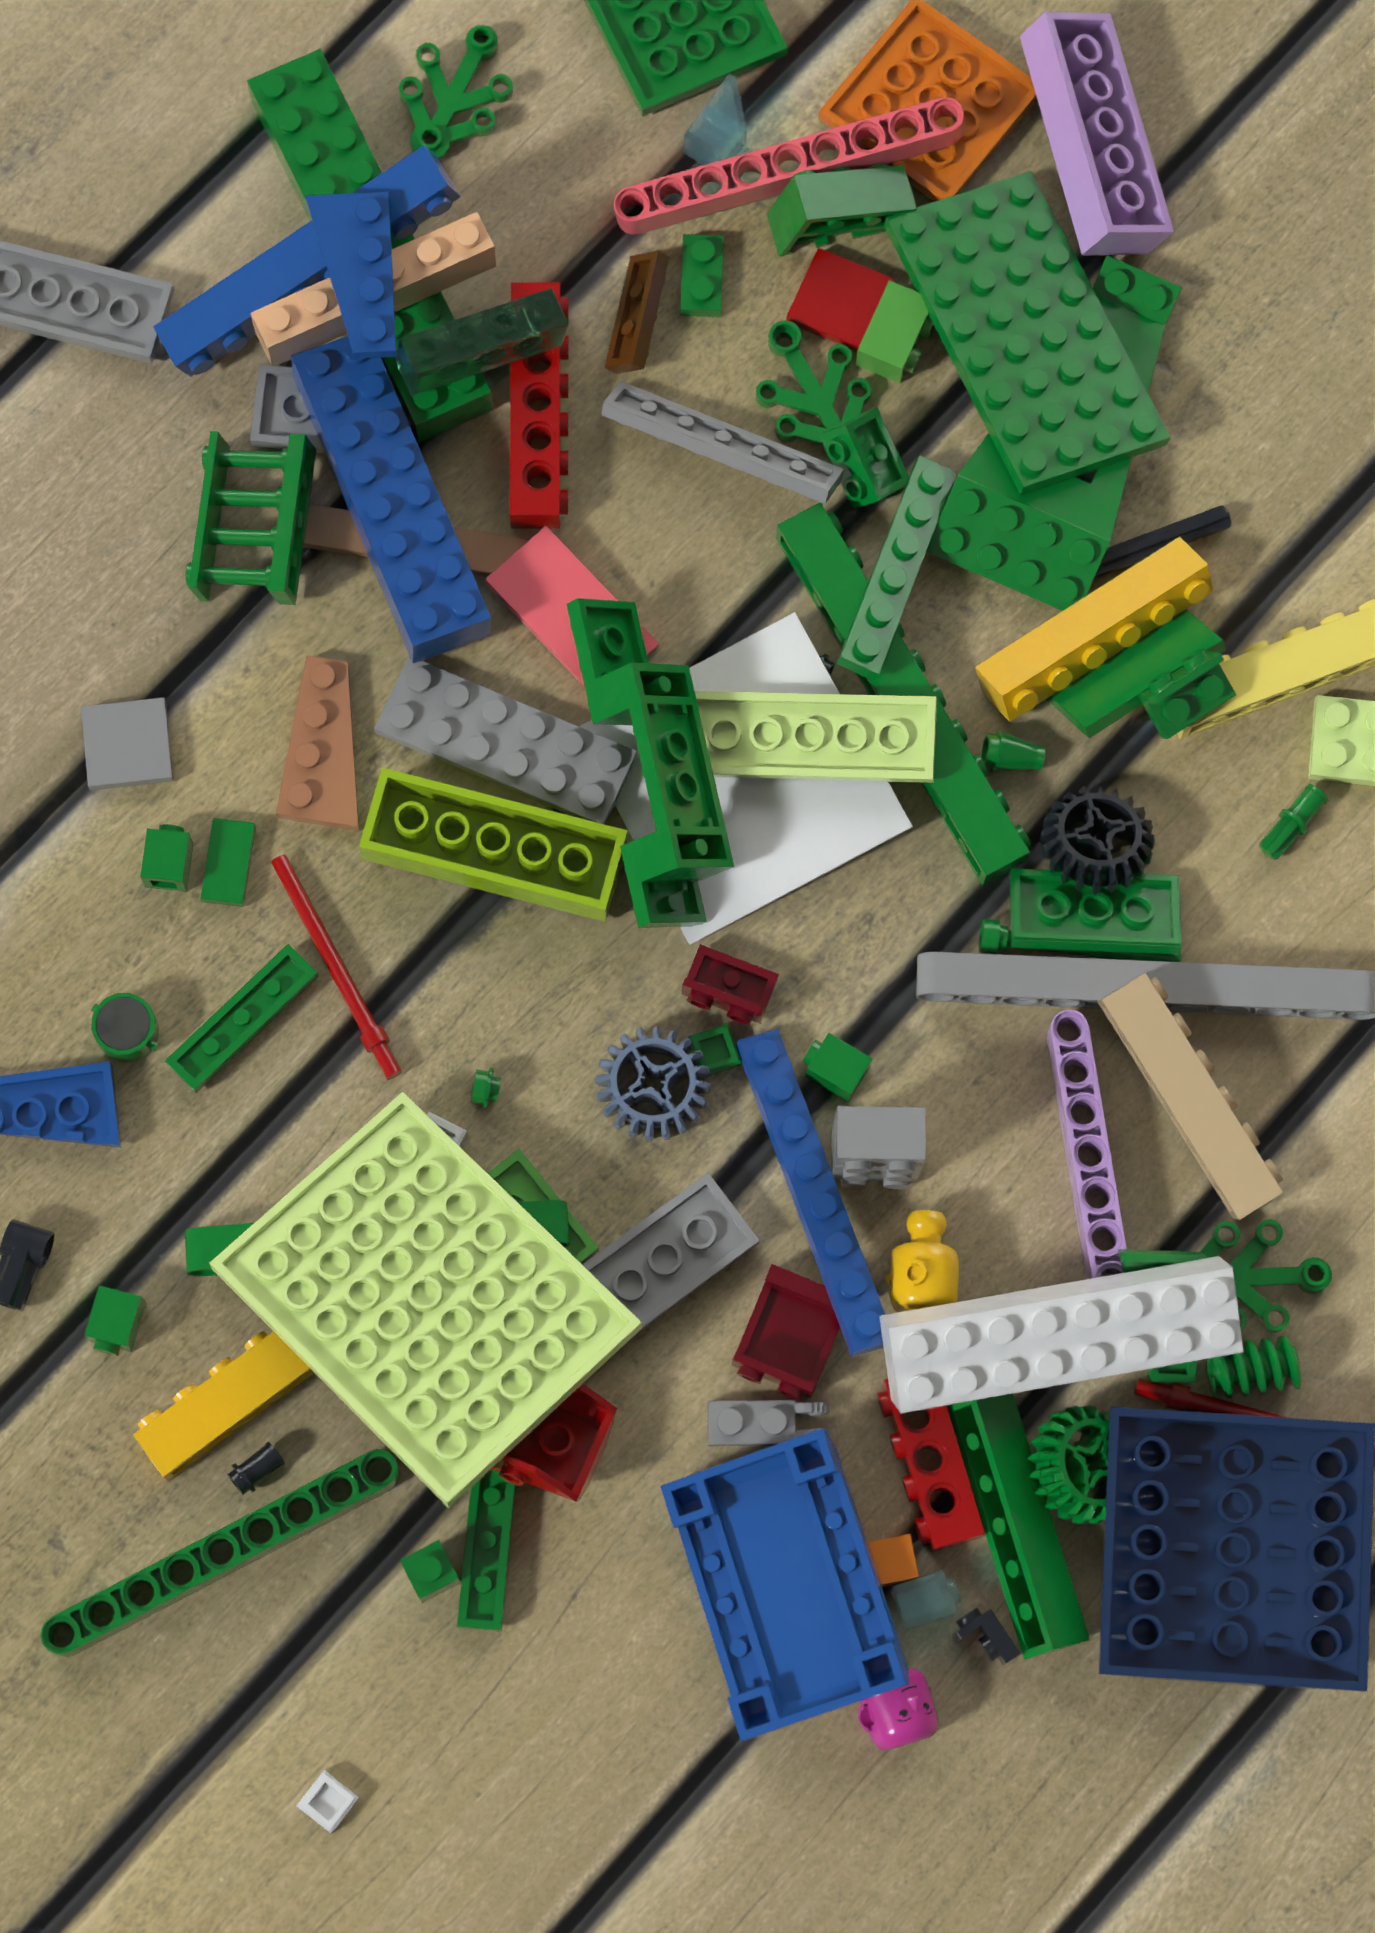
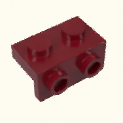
M700 944L688 976L683 981L681 994L688 996L687 1002L698 1008L710 1010L711 1006L727 1011L726 1016L735 1022L750 1025L751 1021L761 1024L779 974Z

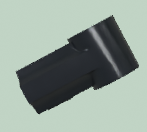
M12 1219L9 1222L0 1246V1256H2L0 1259L1 1306L23 1312L38 1270L45 1266L50 1256L55 1238L54 1232L16 1219Z

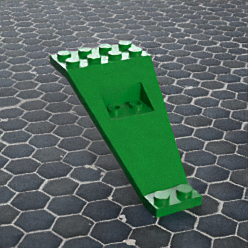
M1107 255L1093 290L1147 393H1149L1166 323L1182 286ZM988 433L957 475L926 552L1063 611L1087 596L1112 539L1132 458L1020 495Z

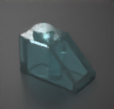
M728 74L684 135V153L702 165L745 154L749 150L746 146L747 127L737 81L731 74Z

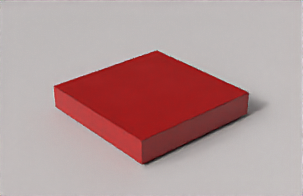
M818 248L786 316V321H791L803 330L837 344L846 345L849 349L857 351L889 280L892 281L893 278Z

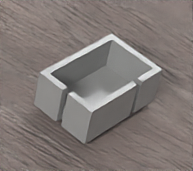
M837 1106L831 1130V1171L835 1181H841V1187L864 1188L866 1187V1182L878 1180V1182H883L884 1188L905 1189L909 1188V1182H917L925 1162V1107Z

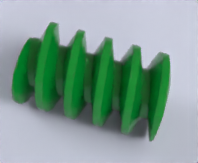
M1285 1335L1277 1338L1275 1347L1269 1338H1262L1260 1340L1258 1350L1254 1342L1246 1340L1242 1344L1243 1352L1206 1359L1207 1379L1213 1399H1215L1217 1387H1222L1226 1397L1232 1398L1234 1385L1238 1384L1244 1396H1249L1251 1383L1256 1382L1261 1394H1266L1268 1381L1273 1380L1278 1392L1284 1390L1286 1378L1291 1379L1296 1390L1301 1388V1369L1298 1353Z

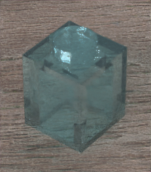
M943 1570L893 1586L890 1589L904 1632L955 1615L957 1613L955 1604L961 1603V1597L954 1578L946 1579Z

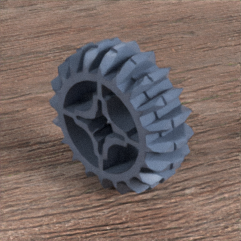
M659 1026L653 1027V1038H645V1031L642 1027L636 1029V1042H632L627 1034L621 1035L620 1041L624 1049L621 1050L612 1044L608 1047V1053L615 1061L600 1059L599 1067L609 1074L597 1075L595 1079L597 1085L608 1087L597 1093V1100L599 1102L612 1101L603 1109L604 1116L611 1117L619 1113L620 1115L614 1122V1127L620 1130L627 1122L631 1123L629 1128V1137L635 1138L638 1135L639 1128L646 1129L645 1138L648 1142L653 1141L655 1129H661L663 1140H669V1126L674 1125L680 1134L685 1133L686 1126L682 1118L685 1117L690 1122L696 1123L699 1120V1115L691 1107L705 1109L707 1100L698 1094L708 1093L711 1089L710 1083L698 1080L709 1075L708 1066H695L703 1058V1053L699 1050L687 1055L686 1053L690 1050L692 1041L686 1038L679 1046L676 1045L677 1031L671 1030L668 1033L667 1040L661 1039V1028ZM661 1053L673 1058L677 1062L672 1063L670 1061L665 1065H655L642 1054ZM631 1061L638 1079L629 1087L628 1092L620 1095L617 1087L618 1078L624 1066ZM645 1072L654 1081L665 1079V1081H660L661 1095L652 1087L641 1089V1087L646 1086ZM685 1072L689 1082L688 1092L683 1101L675 1107L668 1089L677 1081V1077ZM651 1102L659 1108L660 1112L663 1111L664 1114L645 1115L633 1110L629 1106Z

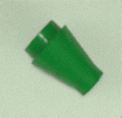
M998 730L996 734H986L982 745L981 759L987 767H990L992 772L1030 769L1040 771L1045 760V746L1030 743Z

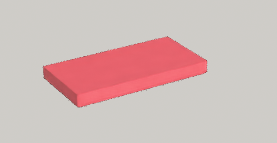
M545 526L485 579V584L585 688L566 604L577 598L618 600L558 537ZM640 624L647 657H649L659 647V643Z

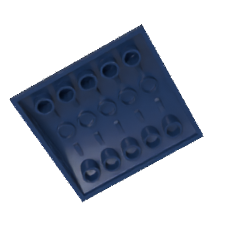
M1110 1407L1099 1674L1187 1682L1367 1692L1375 1423Z

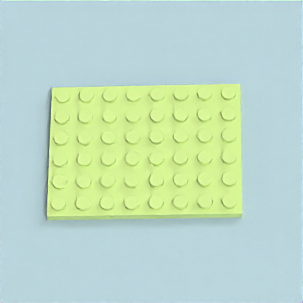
M404 1092L400 1093L210 1262L212 1270L448 1508L642 1329V1322Z

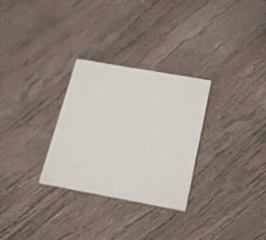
M795 612L689 668L694 691L840 694ZM592 720L579 726L637 751L638 756L615 806L633 840L656 832L633 726L593 724ZM714 777L734 868L698 881L707 922L692 927L680 928L689 945H692L913 828L889 782Z

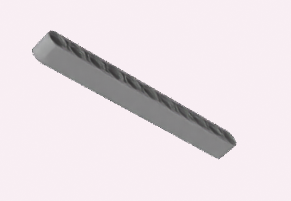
M925 952L917 955L916 997L917 999L931 1002L1101 1009L1097 1001L1137 976L1146 973L1149 979L1156 977L1164 987L1169 997L1164 1003L1170 1012L1349 1020L1375 1018V972L1367 970L952 952Z

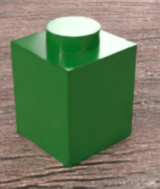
M170 824L159 825V829L147 828L140 875L145 888L187 892L194 843L189 832H184V828Z
M828 1032L822 1043L815 1040L803 1059V1062L808 1064L805 1077L849 1103L868 1072L873 1058Z
M99 1285L84 1335L90 1342L95 1343L93 1349L113 1356H119L120 1349L132 1352L146 1301L139 1295Z
M439 1539L400 1559L422 1603L461 1583Z

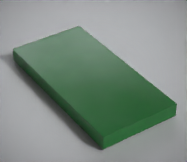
M1186 609L1173 617L1168 623L1157 627L1140 638L1134 645L1126 647L1104 661L1098 668L1090 670L1070 683L1065 689L1054 693L1046 700L1084 735L1091 738L1141 706L1142 702L1138 695L1149 689L1147 683L1151 679L1167 671L1170 674L1183 667L1181 661L1197 650L1204 649L1205 652L1223 653L1226 651L1223 639Z
M1011 868V948L1180 955L1182 937L1179 875L1143 874L1140 879L1133 878L1132 884L1127 889L1118 884L1117 890L1111 894L1104 886L1100 887V891L1094 895L1092 887L1084 885V888L1078 892L1076 881L1074 880L1062 884V872L1051 873V870Z

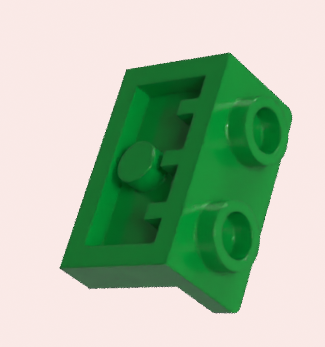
M878 407L867 410L843 425L827 430L820 435L832 464L844 469L841 484L853 508L878 502L906 485L909 475Z
M1200 649L1189 654L1181 661L1183 667L1172 674L1167 671L1157 675L1147 683L1149 689L1138 695L1162 739L1171 738L1236 695L1219 665L1224 660L1220 652H1205L1204 649Z

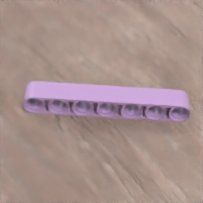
M1067 1009L1054 1016L1047 1031V1045L1086 1279L1100 1277L1104 1273H1111L1113 1275L1123 1273L1118 1249H1127L1089 1025L1082 1013ZM1062 1024L1072 1025L1078 1032V1039L1074 1041L1063 1040L1057 1033V1027ZM1069 1065L1079 1066L1085 1073V1080L1079 1083L1069 1081L1065 1077L1064 1068ZM1076 1106L1087 1108L1091 1112L1092 1122L1086 1125L1075 1122L1071 1116V1109ZM1082 1148L1095 1150L1099 1156V1164L1095 1166L1084 1165L1078 1158V1150ZM1091 1189L1101 1191L1105 1195L1106 1206L1100 1209L1089 1206L1085 1200V1192ZM1097 1231L1108 1233L1112 1237L1113 1248L1108 1251L1097 1249L1092 1242V1234Z

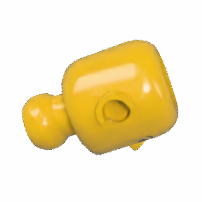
M933 1210L912 1211L906 1221L907 1230L911 1235V1242L903 1243L892 1250L890 1274L885 1276L890 1287V1302L897 1313L958 1302L960 1265L958 1255L952 1247L941 1244L942 1236L947 1229V1221L944 1214Z

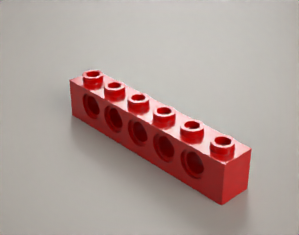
M511 282V529H543L545 526L549 529H560V515H568V490H560V476H568V451H560V437H568V412H560V398H568L569 391L568 374H561V360H568L569 358L568 335H561V322H569L568 297H561L560 282ZM538 323L546 324L550 327L548 331L541 334L530 330L533 325ZM539 361L545 362L550 366L543 372H535L529 368L533 363ZM536 400H544L550 404L548 408L542 411L533 410L529 406ZM537 438H543L550 443L541 450L534 449L529 445L531 441ZM536 477H544L550 481L546 487L536 489L529 485V482Z

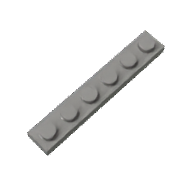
M622 381L618 383L603 402L602 416L653 435L657 439L691 450L695 454L724 463L733 469L741 470L764 479L771 484L779 485L802 494L809 499L826 504L841 483L843 468Z

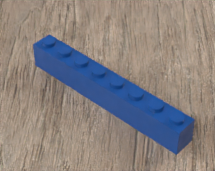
M423 145L353 192H389L391 243L397 239L401 240L411 236L416 232L419 224L431 216L436 217L444 214L451 208L452 202L461 197L439 158L426 145ZM311 220L153 326L176 368L190 377L194 374L198 375L208 371L213 367L215 360L227 352H235L247 344L248 338L256 334L251 312L329 278L313 221Z

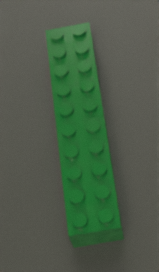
M321 48L247 80L251 102L309 221L312 218L306 204V195L350 194L382 173ZM413 234L405 239H397L392 242V249L414 240ZM440 291L396 311L397 357H381L418 443L492 411L491 391L442 292Z

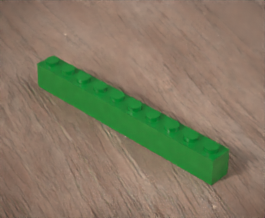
M821 502L779 523L777 525L776 540L842 649L868 580L861 570L864 565L858 551L854 546L847 547L840 535L843 533V529L837 516L832 511L827 513ZM899 622L877 678L873 681L858 673L856 674L868 695L936 696L934 783L921 782L981 885L984 886L1010 872L1011 868H1017L1025 864L1030 853L1028 848L1031 847V843L1022 826H1014L1007 812L1010 811V808L1002 792L999 789L993 791L986 777L989 776V773L981 757L978 754L972 756L964 743L968 739L962 725L957 719L951 721L944 709L947 703L943 693L936 684L930 686L923 672L926 671V668L919 653L915 649L909 651L902 638L905 636V633Z

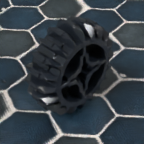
M1101 785L1095 789V793H1089L1083 786L1079 790L1078 796L1068 791L1063 797V802L1055 801L1051 807V812L1044 818V830L1041 831L1040 842L1043 845V859L1050 860L1049 868L1051 873L1062 872V884L1070 880L1076 881L1078 892L1084 888V885L1091 886L1094 895L1100 891V887L1105 886L1113 894L1117 890L1118 884L1127 889L1132 884L1133 878L1140 879L1144 874L1145 867L1151 862L1153 855L1151 851L1155 845L1154 835L1151 834L1153 829L1152 820L1145 819L1144 807L1133 808L1134 801L1132 796L1124 800L1120 799L1117 788L1111 792V795L1104 794ZM1083 821L1082 827L1076 828L1074 833L1065 835V832L1071 826ZM1123 846H1130L1126 853L1115 859L1112 858V853L1120 851Z

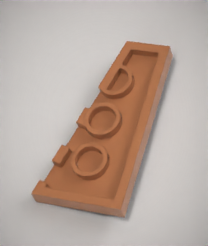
M306 655L276 816L280 819L360 831L348 662Z

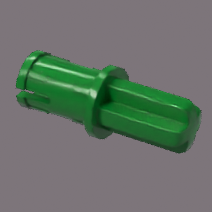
M1308 784L1288 810L1282 809L1280 811V819L1259 843V847L1264 855L1277 860L1299 834L1305 835L1308 831V823L1329 801L1326 794L1318 787Z

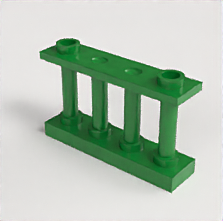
M210 431L209 444L204 446L202 451V465L205 472L192 562L187 564L185 571V580L188 588L201 602H209L211 584L266 586V589L280 605H296L317 451L306 434H289L288 447L284 448L282 452L230 450L229 444L218 431ZM227 467L282 469L284 473L282 487H278L277 491L225 489ZM222 506L276 508L279 512L277 526H273L271 530L219 528ZM216 546L271 547L273 550L272 565H268L266 569L214 567Z

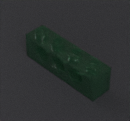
M550 288L399 339L395 362L410 395L413 396L562 346L568 321L553 289Z

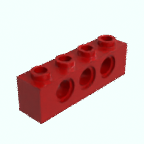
M884 1379L882 1383L883 1391L877 1393V1398L883 1417L891 1416L896 1433L890 1434L889 1438L896 1460L903 1458L908 1475L902 1477V1482L908 1501L916 1500L921 1517L914 1519L921 1544L929 1543L931 1552L982 1538L985 1532L947 1406L922 1409L928 1418L927 1426L922 1429H913L905 1422L904 1413H900L891 1401L889 1381ZM923 1449L935 1451L940 1458V1467L935 1471L923 1470L917 1462L918 1452ZM935 1491L948 1493L953 1501L952 1510L945 1514L935 1512L930 1506V1495Z

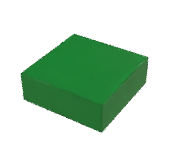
M728 1023L688 1036L692 1041V1052L700 1050L703 1053V1058L696 1065L709 1067V1075L706 1077L741 1066L742 1062Z

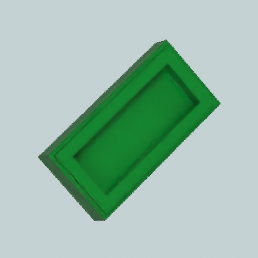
M213 818L200 898L202 902L244 907L256 831L255 823Z

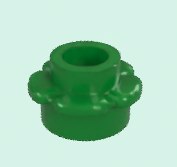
M490 1067L489 1071L476 1069L470 1103L483 1105L482 1109H487L488 1102L497 1103L501 1078L493 1076V1068Z

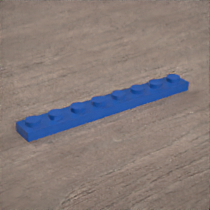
M776 1029L739 1039L736 1044L738 1054L850 1355L854 1357L884 1348L879 1316L885 1315L780 1033Z

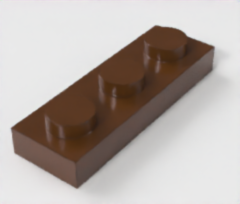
M659 250L630 256L604 367L615 374L642 370L645 367L670 258Z

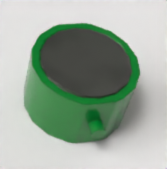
M116 993L103 999L99 1005L94 1004L91 1009L94 1012L91 1030L100 1049L108 1057L120 1062H134L147 1056L151 1050L156 1051L159 1044L156 1042L159 1037V1024L150 1005L142 997L132 993Z

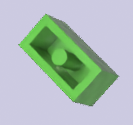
M889 280L857 350L856 366L897 383H901L906 371L913 374L922 352L916 349L921 337L928 339L934 328V324L928 315V310L919 292Z

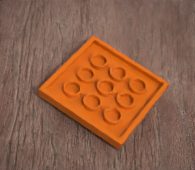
M911 0L819 110L818 119L833 129L938 98L949 97L955 99L961 104L964 111V131L957 143L887 164L888 167L904 165L909 184L935 202L961 193L1037 100L1031 76L923 0ZM942 116L935 121L938 126L943 128L951 127L956 123L953 118L948 116ZM904 127L899 129L896 134L900 138L910 139L917 132L912 128ZM866 138L859 141L857 146L864 150H871L878 143L873 139Z

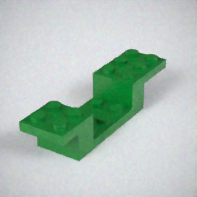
M577 598L566 605L593 724L633 726V733L636 738L642 765V773L650 800L651 813L656 827V832L620 846L638 928L692 927L706 923L707 919L698 881L734 868V863L689 665L654 664L648 662L635 602Z

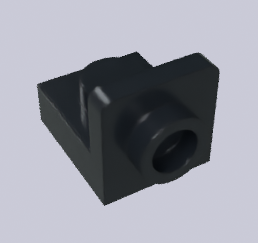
M977 1607L956 1621L960 1630L952 1635L956 1642L979 1628L983 1636L978 1639V1642L992 1662L999 1658L1001 1663L1005 1665L1021 1654L992 1609L982 1614Z

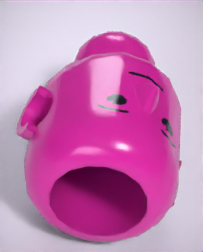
M908 1668L910 1685L860 1702L861 1706L858 1709L859 1723L863 1730L869 1732L873 1744L881 1750H891L930 1738L938 1730V1716L930 1693L931 1687L928 1686L924 1674L918 1669Z

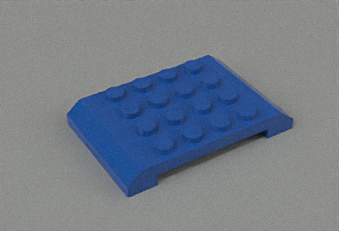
M822 1428L660 1486L673 1528H678L730 1691L731 1697L727 1699L740 1741H746L910 1685L907 1662L837 1449L827 1429Z

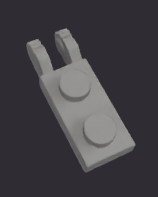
M795 1400L708 1401V1446L777 1445L822 1429L811 1428L810 1430L795 1431V1415L818 1417L830 1414L829 1403H795Z

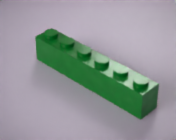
M1013 1393L946 1405L1024 1660L1089 1641L1090 1638L1049 1508H1045V1495L1035 1494L1040 1486L1039 1480L1028 1477L1036 1470L1035 1463L1027 1459L1032 1453Z

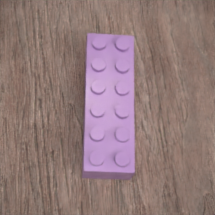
M1044 12L1020 35V40L1081 254H1149L1174 233V229L1111 13Z

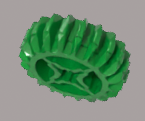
M1091 1405L1067 1407L1064 1411H1058L1049 1416V1421L1043 1422L1038 1427L1040 1436H1036L1030 1441L1037 1450V1453H1032L1027 1458L1036 1464V1470L1028 1477L1039 1480L1040 1486L1035 1494L1040 1496L1047 1495L1045 1508L1057 1509L1058 1518L1064 1520L1071 1519L1072 1523L1076 1524L1089 1522L1096 1524L1103 1522L1105 1519L1110 1411H1098L1096 1406ZM1076 1431L1082 1433L1080 1440L1076 1441L1074 1446L1068 1444L1069 1439ZM1095 1483L1101 1485L1093 1498L1087 1497L1089 1489L1094 1488Z

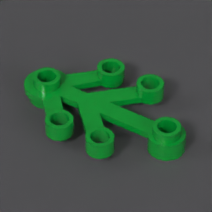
M478 25L468 31L466 35L467 52L449 87L440 67L441 58L438 47L432 43H424L417 48V65L425 71L438 109L432 120H430L421 100L423 98L421 81L412 76L405 77L400 81L398 87L400 99L407 104L416 127L410 136L412 152L426 145L440 160L448 153L450 144L476 135L488 136L494 132L496 118L493 111L488 108L475 110L470 121L448 127L453 115L494 101L506 102L513 95L512 80L504 74L493 76L487 86L466 92L480 62L491 60L497 54L498 37L491 27ZM479 36L489 38L485 43L475 41V38ZM426 53L435 55V58L431 61H424L421 57ZM498 84H504L508 89L500 93L496 92L494 87ZM411 86L418 89L413 95H408L404 92L407 87ZM480 118H488L491 121L487 126H480L476 123ZM433 136L437 138V141L433 144H426L423 142V139Z
M779 321L769 330V348L775 355L785 358L805 394L779 387L772 380H764L756 388V401L764 408H772L778 404L818 416L824 428L801 423L792 414L781 415L776 421L775 434L783 442H791L798 438L822 445L827 455L820 435L860 415L863 405L870 400L871 385L864 378H855L849 382L846 394L848 404L842 420H840L833 408V404L843 372L851 365V350L843 344H836L829 349L827 355L828 368L821 387L799 350L801 343L799 327L791 321ZM785 337L792 344L788 347H781L778 345L777 340ZM841 353L846 356L847 360L843 363H837L832 359V356ZM862 387L865 389L866 394L862 397H857L852 393V389ZM765 389H770L774 391L775 396L771 399H765L761 396V392ZM784 423H790L795 427V430L791 433H785L780 429V426Z
M1268 1219L1257 1226L1254 1238L1229 1265L1233 1267L1236 1297L1261 1319L1262 1325L1266 1330L1277 1333L1288 1325L1290 1320L1288 1311L1281 1305L1269 1303L1251 1286L1298 1285L1306 1293L1317 1294L1330 1284L1332 1271L1326 1261L1317 1257L1304 1260L1298 1267L1250 1268L1268 1247L1275 1246L1283 1236L1281 1225L1275 1220ZM1230 1221L1219 1223L1213 1230L1211 1240L1200 1252L1205 1254L1206 1258L1217 1257L1223 1249L1233 1247L1240 1238V1231L1237 1225ZM1265 1226L1272 1227L1276 1232L1275 1240H1266L1262 1236V1228ZM1220 1229H1230L1233 1233V1240L1231 1242L1222 1241L1219 1238ZM1310 1267H1317L1321 1270V1281L1315 1282L1309 1278L1308 1269ZM1238 1308L1240 1329L1242 1330L1246 1325L1247 1319L1244 1311ZM1275 1311L1281 1314L1283 1322L1280 1326H1273L1269 1322L1268 1315L1270 1312Z

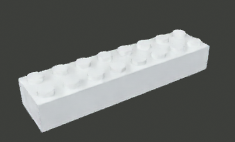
M1219 1256L879 1316L891 1401L900 1413L1243 1352L1233 1267Z

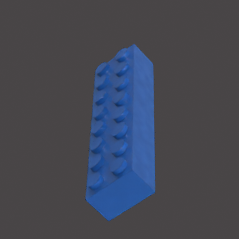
M348 336L292 355L293 378L298 390L301 392L305 407L308 409L310 419L318 438L321 440L323 450L412 663H417L490 636L491 616L381 357L355 359Z

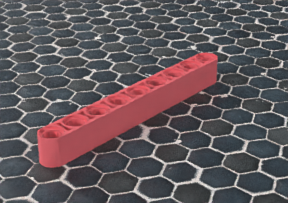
M949 97L938 98L632 185L620 190L615 196L614 211L620 229L625 233L632 235L641 234L779 195L792 177L802 171L813 170L815 173H825L840 167H850L852 170L867 169L875 164H888L945 148L957 143L962 137L964 131V111L961 104L955 99ZM942 116H948L953 118L956 123L951 127L943 128L938 126L935 121ZM904 127L912 128L917 132L910 139L900 138L896 133ZM866 138L873 139L878 143L871 150L861 149L857 144ZM827 149L834 150L839 154L832 161L821 160L818 155ZM789 160L795 161L800 165L793 172H784L779 168L783 162ZM753 171L760 175V178L754 183L748 184L740 180V177L746 172ZM714 182L721 186V189L715 194L708 195L701 191V188L707 183ZM675 193L682 197V200L673 206L665 205L662 202L663 198L669 194ZM636 204L643 208V211L635 217L623 214L626 207Z

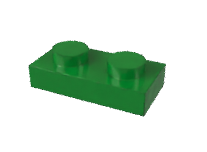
M683 234L680 316L721 317L723 235Z

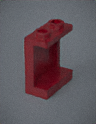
M771 1264L743 1337L732 1359L731 1365L739 1368L737 1375L761 1384L763 1378L779 1385L777 1388L779 1393L796 1400H801L803 1395L812 1398L840 1328L825 1285Z

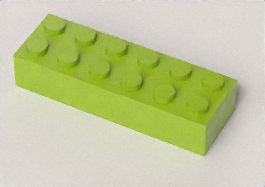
M382 767L359 849L362 860L606 922L623 862L620 846L628 843V830Z

